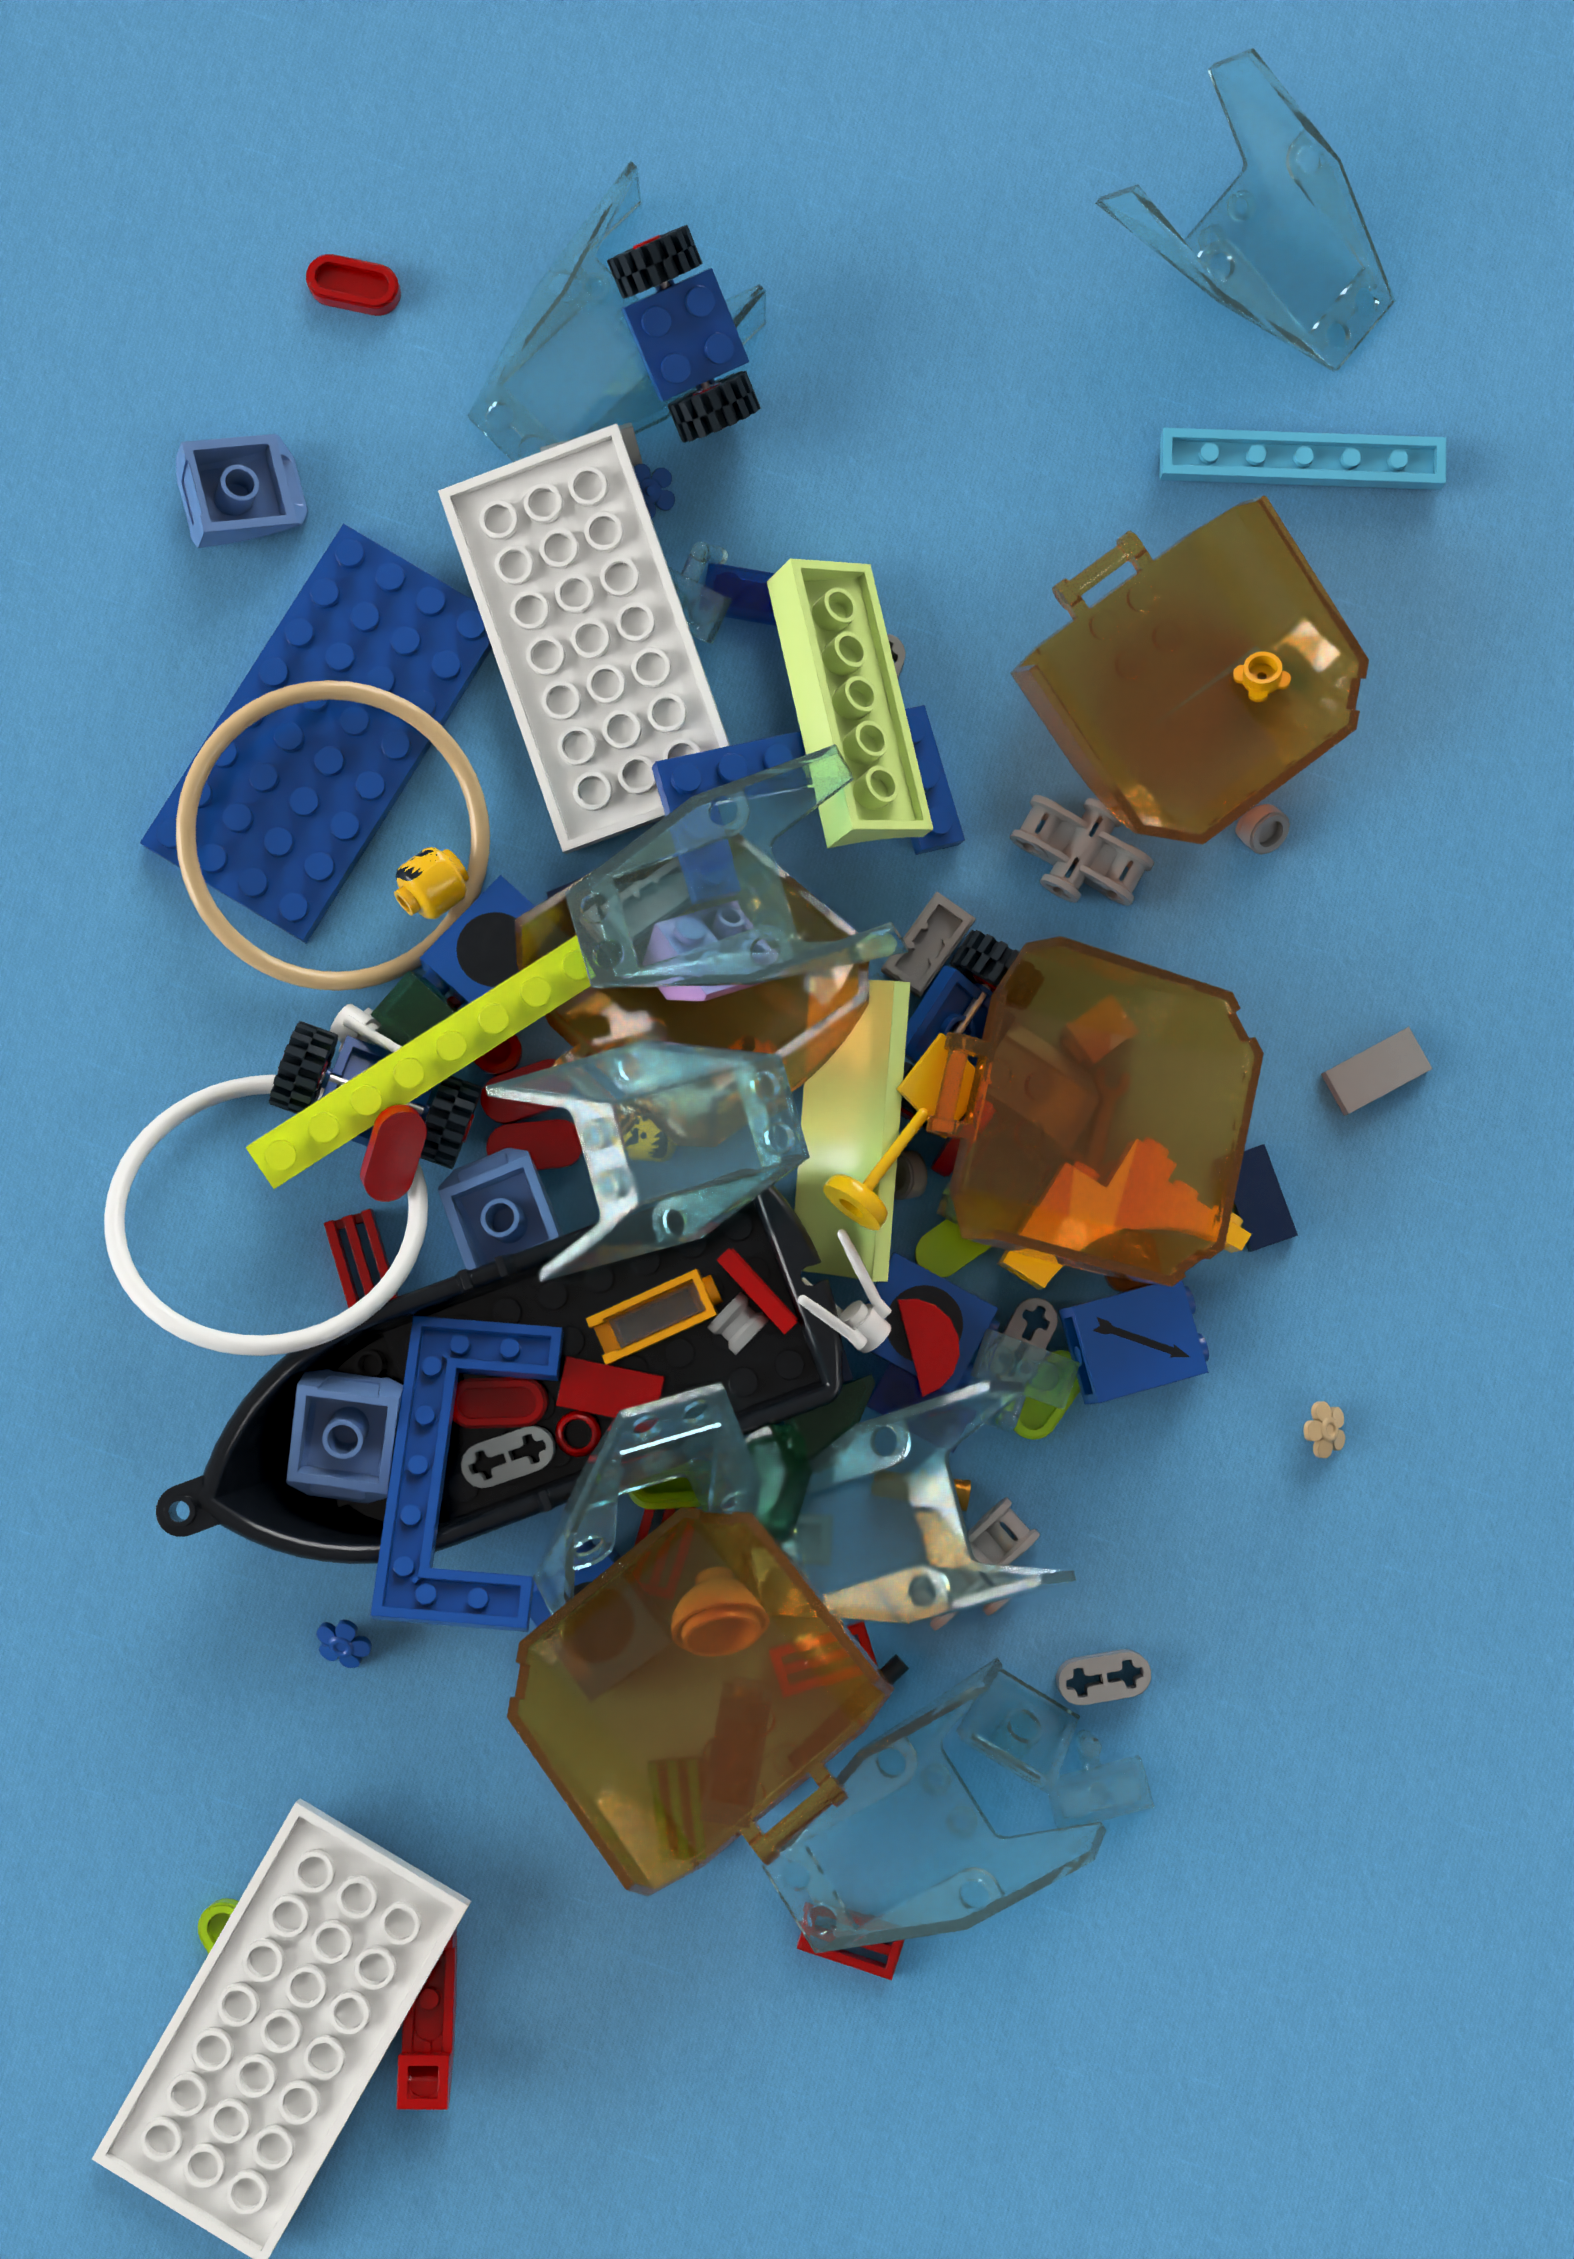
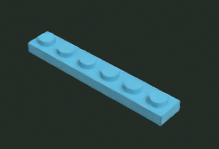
M1163 427L1160 434V480L1441 490L1446 484V437Z

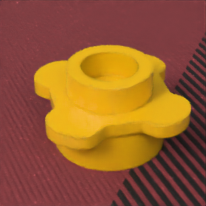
M1256 652L1250 655L1245 660L1244 665H1238L1233 671L1234 681L1244 685L1249 691V699L1254 702H1264L1270 693L1277 689L1284 690L1288 688L1291 682L1290 674L1287 671H1282L1280 659L1270 652ZM1264 676L1266 679H1258V677Z

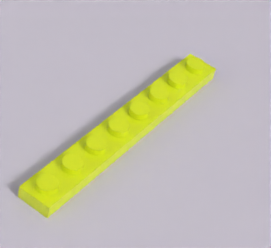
M583 930L247 1145L246 1149L272 1188L275 1189L372 1127L379 1114L386 1108L394 1105L408 1104L610 974L611 971L586 931Z

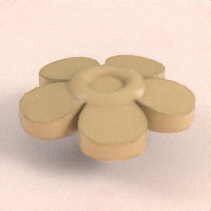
M1317 1401L1311 1408V1415L1314 1420L1305 1422L1303 1432L1306 1440L1314 1441V1455L1318 1458H1328L1332 1450L1339 1451L1344 1446L1345 1434L1342 1430H1339L1344 1424V1414L1339 1407H1330L1325 1401Z

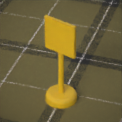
M943 1033L938 1034L896 1089L917 1112L868 1177L861 1183L850 1176L838 1174L830 1177L823 1186L826 1197L835 1207L854 1222L870 1230H879L885 1223L888 1215L884 1203L873 1192V1189L924 1122L927 1121L942 1138H947L988 1084V1081Z

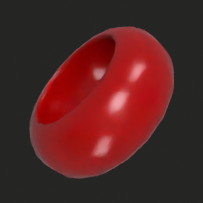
M571 1411L562 1416L555 1429V1439L560 1450L573 1457H583L592 1453L599 1445L601 1438V1429L596 1418L584 1411ZM572 1420H583L591 1428V1441L584 1448H574L565 1440V1427Z

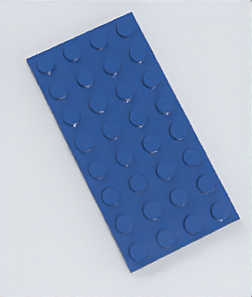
M343 523L204 743L226 719L249 702L271 691L289 685L324 680L350 681L389 691L410 701L444 726L492 649L476 601ZM309 701L288 706L261 718L246 728L230 743L215 763L204 785L196 818V845L198 860L205 883L307 944L432 743L416 728L401 718L382 709L352 701ZM195 757L140 842L144 847L179 868L176 846V816L184 781Z

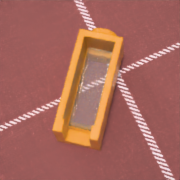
M694 1269L586 1318L589 1328H594L605 1353L602 1355L606 1365H609L716 1317L718 1311L715 1305L722 1303L723 1300L712 1275L702 1278L700 1271Z

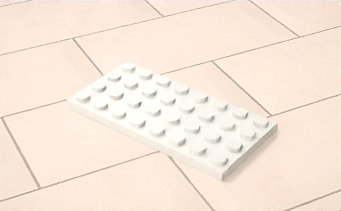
M618 424L610 425L438 490L562 852L568 854L666 818L652 771L653 764L656 761L727 747L730 744Z
M300 1798L292 1807L92 2160L250 2258L269 2259L472 1901Z

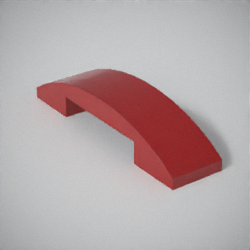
M457 1928L403 2022L402 2053L398 2055L396 2109L447 2110L449 2108L456 2023Z

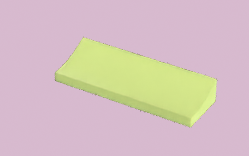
M790 558L767 581V586L827 848L873 840L924 837L933 830V825L871 564Z
M812 977L794 1212L809 1234L821 1259V1263L808 1266L803 1271L858 1279L837 1236L838 1230L844 1229L854 1244L872 1282H888L897 1159L873 1189V1192L881 1199L888 1212L887 1219L879 1230L873 1231L865 1228L843 1214L826 1197L823 1186L830 1177L838 1174L850 1176L863 1183L899 1136L902 1095L896 1089L903 1081L911 982Z

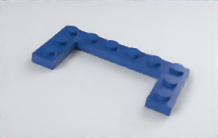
M925 705L905 709L933 825V830L924 837H910L915 855L958 846L965 841ZM801 731L660 760L653 764V775L692 907L736 897L742 892L717 802L812 782Z
M413 1316L370 1614L373 1619L521 1632L529 1631L535 1581L533 1576L433 1568L459 1373L558 1381L564 1337L562 1327Z

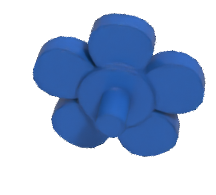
M638 464L634 466L651 519L656 514L655 505L660 510H670L675 503V496L671 491L661 489L671 484V473L665 468H657L651 476L650 468L647 465Z
M340 1620L336 1627L329 1622H324L316 1632L318 1639L322 1642L319 1647L320 1654L329 1661H335L339 1656L340 1663L347 1668L358 1667L362 1657L370 1653L372 1644L367 1637L356 1636L358 1627L349 1620Z

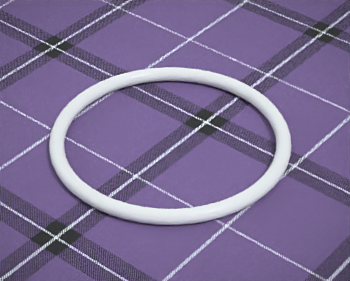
M276 1075L249 1076L225 1081L195 1092L173 1104L147 1125L131 1143L120 1160L107 1194L104 1214V1234L107 1252L113 1270L123 1289L142 1312L164 1330L194 1345L217 1352L248 1356L287 1354L327 1343L350 1332L377 1313L405 1282L416 1263L427 1228V1186L423 1170L418 1162L412 1185L407 1191L408 1220L404 1239L391 1267L378 1284L353 1306L333 1318L302 1330L272 1335H242L205 1327L178 1314L164 1304L148 1288L132 1261L125 1233L127 1199L131 1185L142 1163L158 1142L186 1119L202 1110L235 1098L270 1094ZM321 1088L318 1100L321 1099L324 1088Z

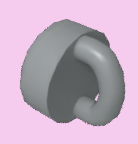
M1263 804L1246 812L1239 819L1235 832L1238 838L1255 853L1267 854L1277 849L1284 842L1289 832L1290 823L1288 817L1277 807Z
M902 1151L897 1158L894 1199L915 1198L921 1196L925 1191L928 1177L927 1167L923 1157L917 1151Z

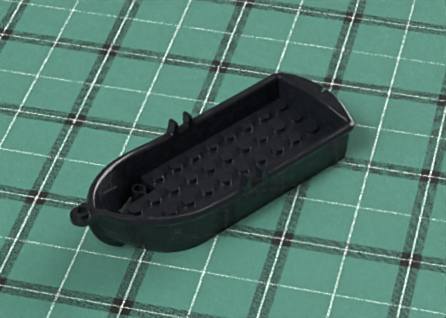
M753 1168L739 1169L517 1253L495 1257V1261L477 1268L458 1271L450 1278L390 1299L366 1322L334 1340L306 1350L287 1353L255 1384L239 1404L217 1440L203 1476L175 1485L161 1495L156 1505L157 1521L165 1532L176 1537L193 1535L221 1525L249 1541L300 1558L344 1564L378 1563L387 1498L371 1503H360L309 1496L288 1485L286 1482L297 1384L305 1372L329 1369L335 1372L378 1378L389 1377L403 1385L413 1316L562 1327L564 1337L558 1381L536 1379L546 1389L549 1405L544 1417L536 1424L531 1425L547 1429L554 1439L557 1423L562 1416L571 1411H579L556 1406L566 1356L605 1364L602 1357L605 1354L594 1328H589L586 1318L694 1269L700 1271L702 1278L712 1275L723 1300L722 1303L715 1305L718 1314L740 1292H743L749 1298V1306L755 1312H763L716 1260L728 1248H733L798 1318V1323L785 1335L770 1319L737 1355L729 1349L728 1340L721 1334L714 1335L707 1328L716 1318L714 1317L609 1364L666 1376L655 1426L589 1413L596 1418L601 1429L599 1445L592 1453L583 1457L569 1456L560 1450L556 1443L555 1457L548 1466L539 1471L492 1487L479 1488L473 1486L465 1479L461 1468L463 1455L470 1447L477 1443L524 1427L469 1429L458 1425L452 1420L435 1552L450 1548L832 1403L838 1398L844 1385L841 1334L798 1302L800 1295H806L838 1318L829 1280L820 1281L812 1286L806 1285L802 1281L801 1273L804 1268L821 1263V1259L809 1234L790 1204L763 1172ZM686 1289L616 1322L625 1343H628L696 1312L697 1308L689 1290ZM459 1373L458 1382L470 1378H494L500 1376ZM576 1419L570 1421L565 1427V1440L574 1448H584L591 1441L592 1431L590 1426L583 1420ZM528 1434L525 1436L526 1445L512 1450L514 1460L531 1456L533 1462L536 1463L540 1461L539 1453L546 1449V1445L543 1440L535 1441L532 1434ZM484 1450L478 1452L479 1461L472 1465L475 1473L484 1472L486 1478L490 1479L492 1478L491 1469L506 1463L504 1454L487 1457ZM180 1501L185 1502L190 1510L186 1520L181 1519L176 1512Z

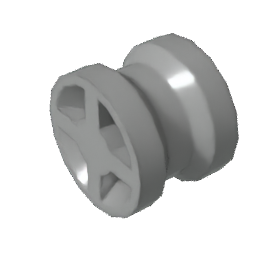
M740 1292L707 1328L714 1335L721 1334L728 1340L729 1349L737 1355L768 1323L770 1318L763 1312H755L749 1306V1298L743 1292Z

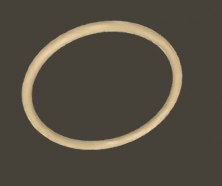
M324 680L289 685L271 691L234 712L213 732L195 757L184 781L176 816V846L182 878L190 899L208 928L227 949L248 965L277 980L317 990L344 991L381 985L400 978L422 965L420 957L471 906L481 893L490 854V826L485 797L478 777L463 750L441 724L410 701L389 691L350 681ZM318 700L352 701L382 709L401 718L428 738L440 751L452 768L466 800L470 819L471 848L467 869L469 880L465 883L467 889L465 898L449 910L436 929L422 942L408 952L373 967L350 971H320L293 965L269 955L253 945L229 923L213 900L201 872L196 845V818L202 791L212 768L230 743L246 728L261 718L294 704Z

